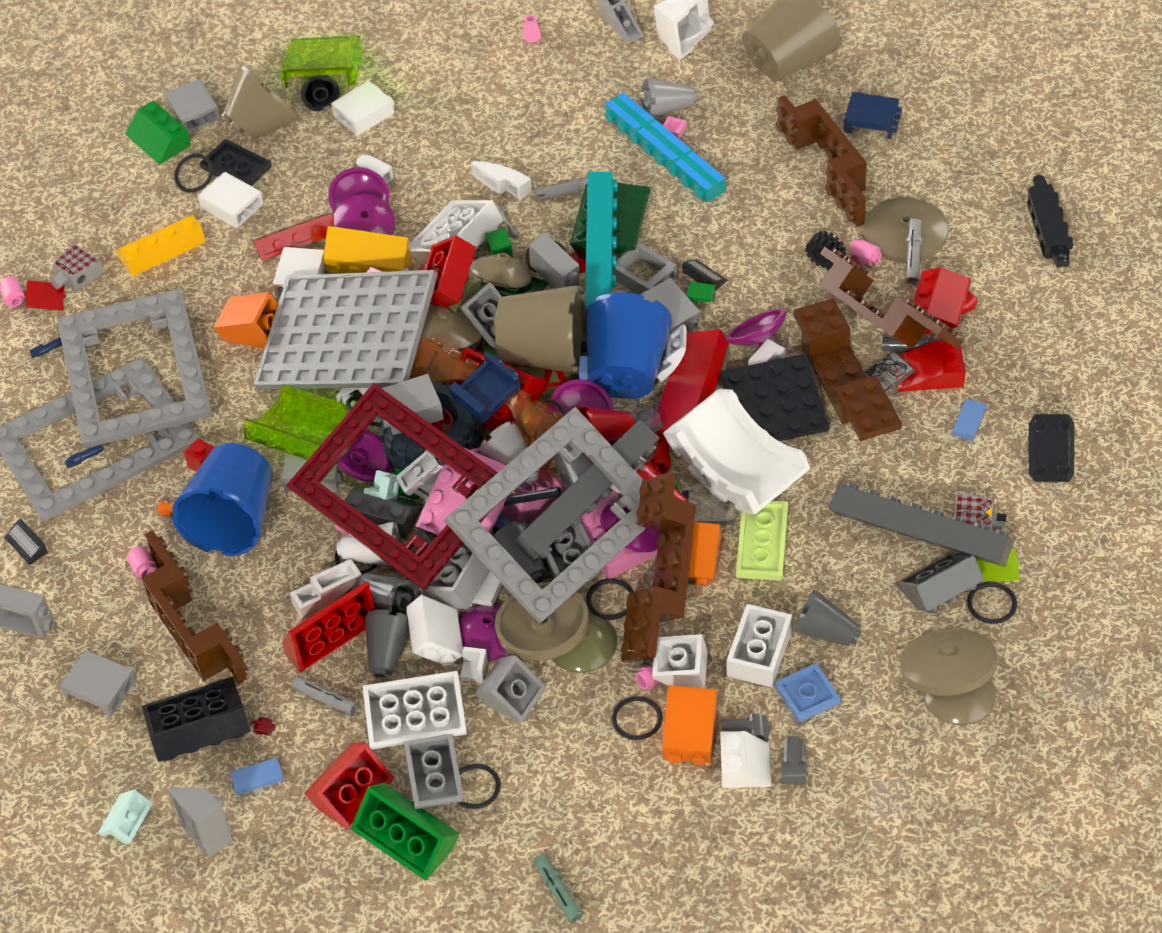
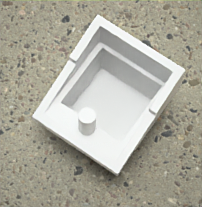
M664 0L653 6L658 37L679 60L695 49L694 46L712 30L711 26L714 21L709 15L708 0Z

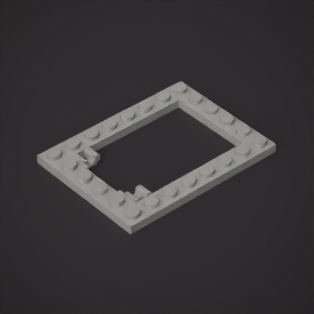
M181 288L57 318L83 448L213 417ZM150 317L154 330L169 327L186 401L101 421L85 348L86 346L100 343L97 330Z
M143 357L92 381L96 401L116 393L121 402L137 394L143 395L152 409L175 403ZM129 386L130 391L128 393H124L122 389ZM71 391L0 426V455L44 522L184 452L200 437L190 423L161 429L155 434H152V432L146 433L145 436L150 445L52 493L19 440L75 413Z
M574 407L444 519V522L540 625L646 529L637 525V509L640 500L639 489L643 479L579 410ZM569 445L572 450L569 452L565 446ZM557 453L568 464L584 453L623 495L619 501L610 507V510L620 521L542 590L479 521ZM625 507L630 511L628 514L623 510Z

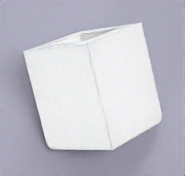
M463 647L464 662L460 680L483 683L488 667L486 649Z

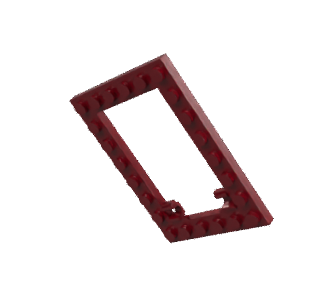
M373 383L286 486L298 497L425 591L464 544L455 532L446 525L430 544L413 533L403 545L320 482L377 416H380L461 475L452 486V489L462 494L466 500L498 472ZM468 481L472 484L469 488L465 486ZM485 515L479 522L481 523L487 515ZM414 545L418 548L415 553L411 551Z

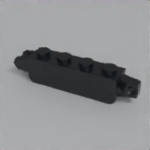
M1036 175L1033 178V186L1028 189L1027 205L1042 255L1047 259H1052L1056 267H1067L1070 262V250L1073 249V239L1068 236V223L1063 220L1064 212L1063 208L1059 207L1058 192H1054L1052 184H1047L1045 176Z

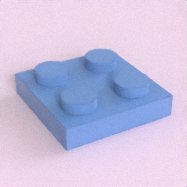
M817 663L775 682V689L798 723L840 704L841 698Z

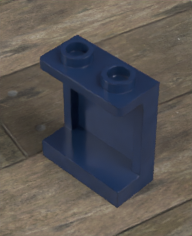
M852 92L844 118V133H852L853 127L886 131L887 139H891L892 134L897 133L898 121L896 119H901L902 107H899V98Z
M488 352L483 355L485 362L461 385L454 382L449 387L452 398L483 424L521 388L518 373L512 368L507 369L499 357L496 355L491 356Z

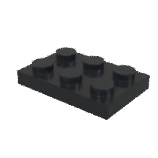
M224 139L207 155L213 164V175L220 177L226 172L250 186L255 184L272 167L270 160L227 139ZM203 159L200 162V167L209 172V165Z

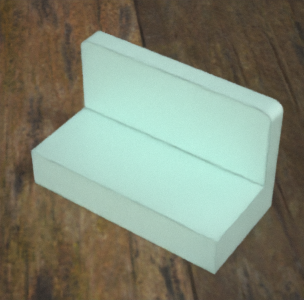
M135 789L121 793L98 834L101 836L111 834L122 843L130 844L153 803Z

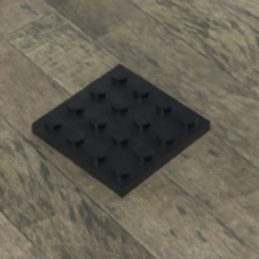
M806 354L721 371L725 389L733 390L740 404L750 417L776 440L784 441L829 431L830 427Z

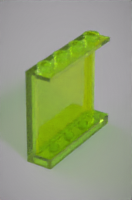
M360 35L291 39L290 46H287V53H285L283 69L280 70L281 81L285 82V88L289 87L291 76L347 74L348 85H356L362 57Z
M283 385L280 388V400L256 422L247 418L244 420V439L308 460L349 411L345 404Z

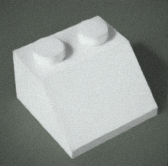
M703 635L658 637L656 658H654L653 679L666 685L705 688L708 650Z
M746 731L720 732L722 788L771 787L769 743Z

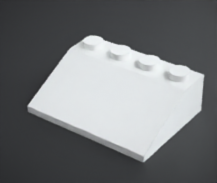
M451 200L409 244L411 256L426 262L433 244L454 235L476 246V250L486 242L485 233L497 230L499 224L504 219L493 200Z
M458 671L363 686L371 750L403 745L404 741L447 734H452V737L467 734Z

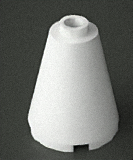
M388 522L379 525L381 529L400 542L397 523ZM350 535L341 537L340 542H337V554L342 556L343 560L351 559L353 562L391 567Z

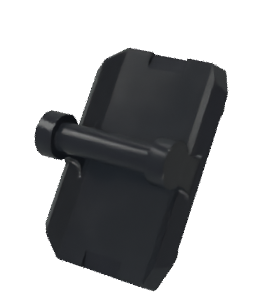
M1035 414L1030 420L1028 442L1029 475L1035 482H1069L1073 477L1074 422L1069 414Z

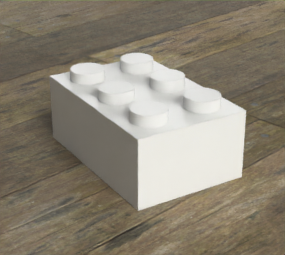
M746 604L727 658V677L773 688L792 633V615Z

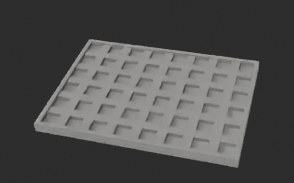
M435 270L287 276L254 386L257 389L370 388L373 383L379 387H387L409 380L438 274Z

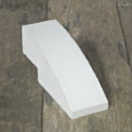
M473 161L471 163L472 175L500 195L508 191L519 200H522L532 192L531 179L518 171L488 162Z
M349 559L310 577V584L290 592L291 602L301 618L335 601L360 579L362 574L353 561Z

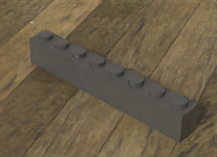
M639 419L612 447L635 470L642 463L640 458L644 454L648 457L657 448L654 444L659 437ZM593 464L519 535L515 543L534 562L540 556L544 559L553 550L550 546L555 541L559 544L568 535L565 531L570 526L575 529L583 520L581 516L585 512L589 515L598 506L596 501L600 497L604 500L613 491L610 488L613 483Z
M846 482L845 485L837 484L829 506V510L835 514L957 553L974 555L976 559L1006 567L1014 541L1008 537L1009 533L996 529L995 532L986 530L987 526L974 522L973 525L965 523V519L952 515V518H947L943 516L944 513L941 511L930 509V512L922 510L921 505L909 502L908 505L902 504L899 498L888 495L886 499L880 497L879 492L867 489L864 492L858 490L859 486Z

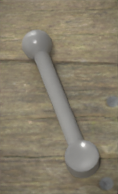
M503 207L498 208V211L500 212L502 218L504 219L505 223L510 229V235L512 237H516L518 235V231L513 228L507 216L505 215V209Z

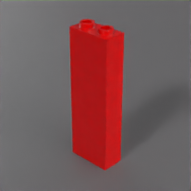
M721 329L686 333L684 356L676 369L668 376L651 429L659 437L658 443L663 442L669 445L663 433L714 393L729 345Z

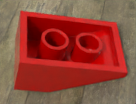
M936 340L897 355L912 368L908 373L896 377L898 392L964 387L966 371L961 345L957 349L945 340ZM895 366L894 369L896 374L899 371V368Z

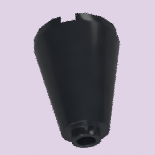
M308 64L303 69L301 99L303 103L312 111H323L322 108L327 106L332 108L331 103L339 99L340 96L337 82L318 64Z

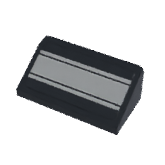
M697 259L682 263V272L698 283L715 285V291L727 282L726 278Z
M21 518L16 521L4 537L29 565L48 553L44 542Z

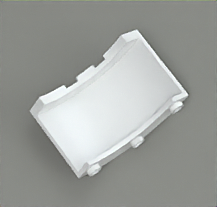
M718 389L663 433L677 457L682 455L690 465L687 468L688 471L707 490L723 502L729 500L735 504L736 509L755 515L811 469L807 462V457L801 449L789 447L770 436L766 430L762 429L750 417L740 404L737 395L730 389Z

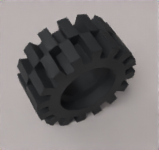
M822 231L816 232L805 248V252H808L806 254L807 257H811L810 261L812 263L816 262L815 265H820L822 268L826 267L827 270H830L834 263L820 254L824 247L831 251L835 248L844 255L847 252H845L846 247H842L844 243L838 241L840 238L837 236L834 238L831 232L828 235L827 231H823V233Z

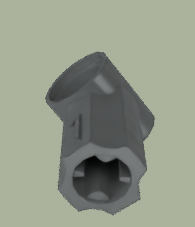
M751 714L746 719H720L721 732L746 731L768 742V718L763 714Z
M790 736L784 739L781 784H806L805 740L799 738V736Z

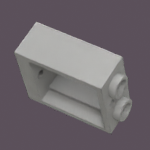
M638 242L636 250L626 251L620 259L616 260V268H612V275H616V282L636 294H642L669 278L674 281L677 278V265ZM638 258L660 270L648 282L643 281L626 270Z
M0 584V628L45 638L46 634L53 630L55 624L45 596Z

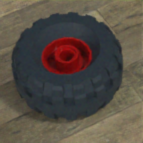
M434 382L433 387L440 400L444 419L430 424L463 448L469 450L479 448L481 441H483L482 422L452 398L449 390L451 385L446 386L441 382ZM382 418L380 419L379 430L383 450L387 460L392 462L395 469L407 468L426 451L403 433L392 435L390 428H385Z

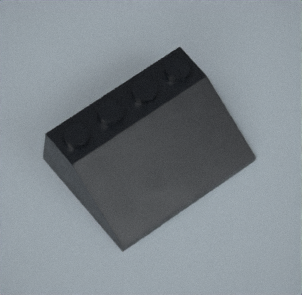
M233 677L142 706L149 736L158 762L170 761L176 756L194 753L200 748L209 745L215 746L224 740L240 738L246 733L251 732Z

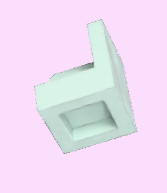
M377 470L373 487L364 488V493L384 500L396 499L400 486L396 479L397 475Z

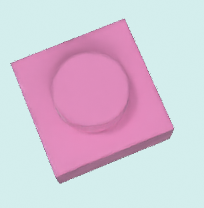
M668 116L663 126L680 139L687 127V121Z

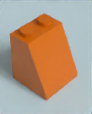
M269 292L229 297L213 328L224 341L265 349L278 303Z
M694 522L688 580L695 581L696 585L709 586V582L715 583L722 540V531L719 524Z
M668 685L662 743L663 759H667L671 763L688 761L695 765L711 764L717 721V689Z

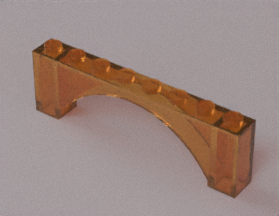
M433 337L432 340L423 338L417 349L409 380L428 374L432 384L434 382L447 384L465 381L478 368L479 363L470 358L465 360L460 357L461 352L453 348H445L443 346L444 342ZM519 389L505 403L512 412L518 429L529 447L565 415L556 410L554 412L548 410L546 403L540 400L533 401L530 399L531 395ZM553 458L550 459L539 470H547Z

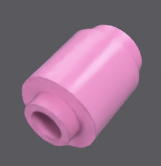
M863 239L854 240L849 250L850 255H856L862 263L872 266L874 263L878 264L882 257L880 247Z
M11 276L1 281L0 291L5 304L9 307L21 305L25 301V296L20 282Z
M134 547L127 555V561L137 577L141 578L156 570L157 565L146 547Z

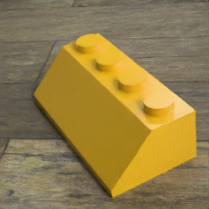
M190 215L114 251L133 277L206 241L202 226L194 215Z
M328 226L324 253L326 271L332 274L367 273L370 267L382 272L401 271L408 267L409 271L411 270L412 258L407 237Z

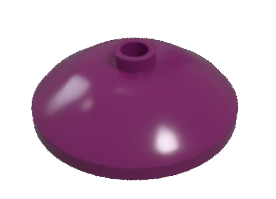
M360 167L350 168L338 174L331 182L328 191L329 205L334 214L338 206L345 199L353 195H375L388 204L390 199L389 188L385 180L378 173ZM364 214L361 217L367 218L368 216Z
M357 194L345 199L338 206L334 214L333 223L334 227L393 235L395 216L388 203L380 197L371 194ZM365 214V215H367L368 217H367V218H362L361 216Z
M776 308L749 318L727 334L726 339L728 343L739 346L755 344L762 346L767 339L770 340V337L778 332L786 319V311L783 308Z
M583 379L563 383L554 391L550 398L559 402L566 414L574 407L579 406L614 410L607 392L596 383ZM549 403L548 416L553 426L562 419V415L558 407Z
M366 429L338 461L337 466L354 479L374 482L376 471L381 470L389 473L392 468V462L388 461L385 456L381 438L374 432Z
M615 503L607 505L601 513L600 523L605 532H608L620 521L610 510V507ZM627 507L623 509L626 514L630 512ZM646 528L625 548L637 552L656 551L658 549L657 539L659 532Z
M495 602L493 606L473 605L458 617L462 647L486 649L488 661L498 660L510 654L500 644L495 630V618L502 603Z

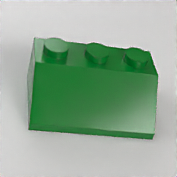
M154 100L136 111L125 133L127 137L159 165L191 146L188 129Z

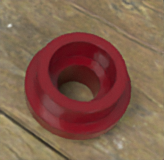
M259 717L258 720L252 721L255 734L271 736L272 731L276 729V725L269 718Z

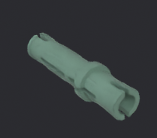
M541 854L536 857L533 863L543 877L542 882L551 890L566 915L568 922L573 923L581 919L583 913L563 883L560 871L554 868L548 855Z

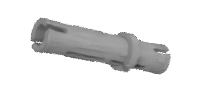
M574 178L569 182L535 188L537 201L572 193L577 195L579 192L584 191L585 184H588V178L579 180Z
M920 219L909 220V232L906 238L908 249L905 280L909 282L919 281L920 245L923 244V238L921 237L922 220Z
M299 675L291 683L292 690H296L326 704L331 710H339L351 717L357 712L358 703L343 697L338 691L332 692Z

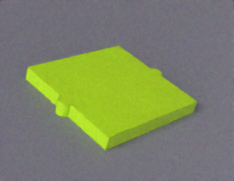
M1016 548L1011 549L1006 567L976 559L984 578L982 582L1020 581L1018 569L1020 562L1017 561Z

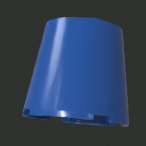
M627 292L601 295L595 298L593 304H588L586 309L588 381L602 387L609 397L638 399L648 395L653 390L672 326V315L667 307L657 300L654 302L645 300L644 295Z
M225 443L212 449L173 504L172 520L180 535L193 546L208 553L210 550L223 551L222 555L238 556L252 550L261 535L272 481V469L269 462L259 452L242 444Z

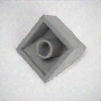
M516 655L499 658L475 694L489 708L522 723L546 686Z

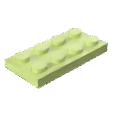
M771 501L755 515L742 511L736 578L782 581L788 515L787 501Z

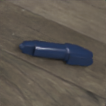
M61 337L45 345L40 344L32 348L30 356L32 358L42 356L61 346Z
M101 445L94 446L80 453H75L68 457L64 463L67 468L81 464L83 460L98 455L103 451L104 447Z

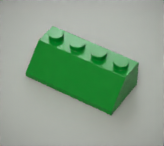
M386 783L368 787L350 828L425 881L452 852L460 834L425 809H415L413 801Z

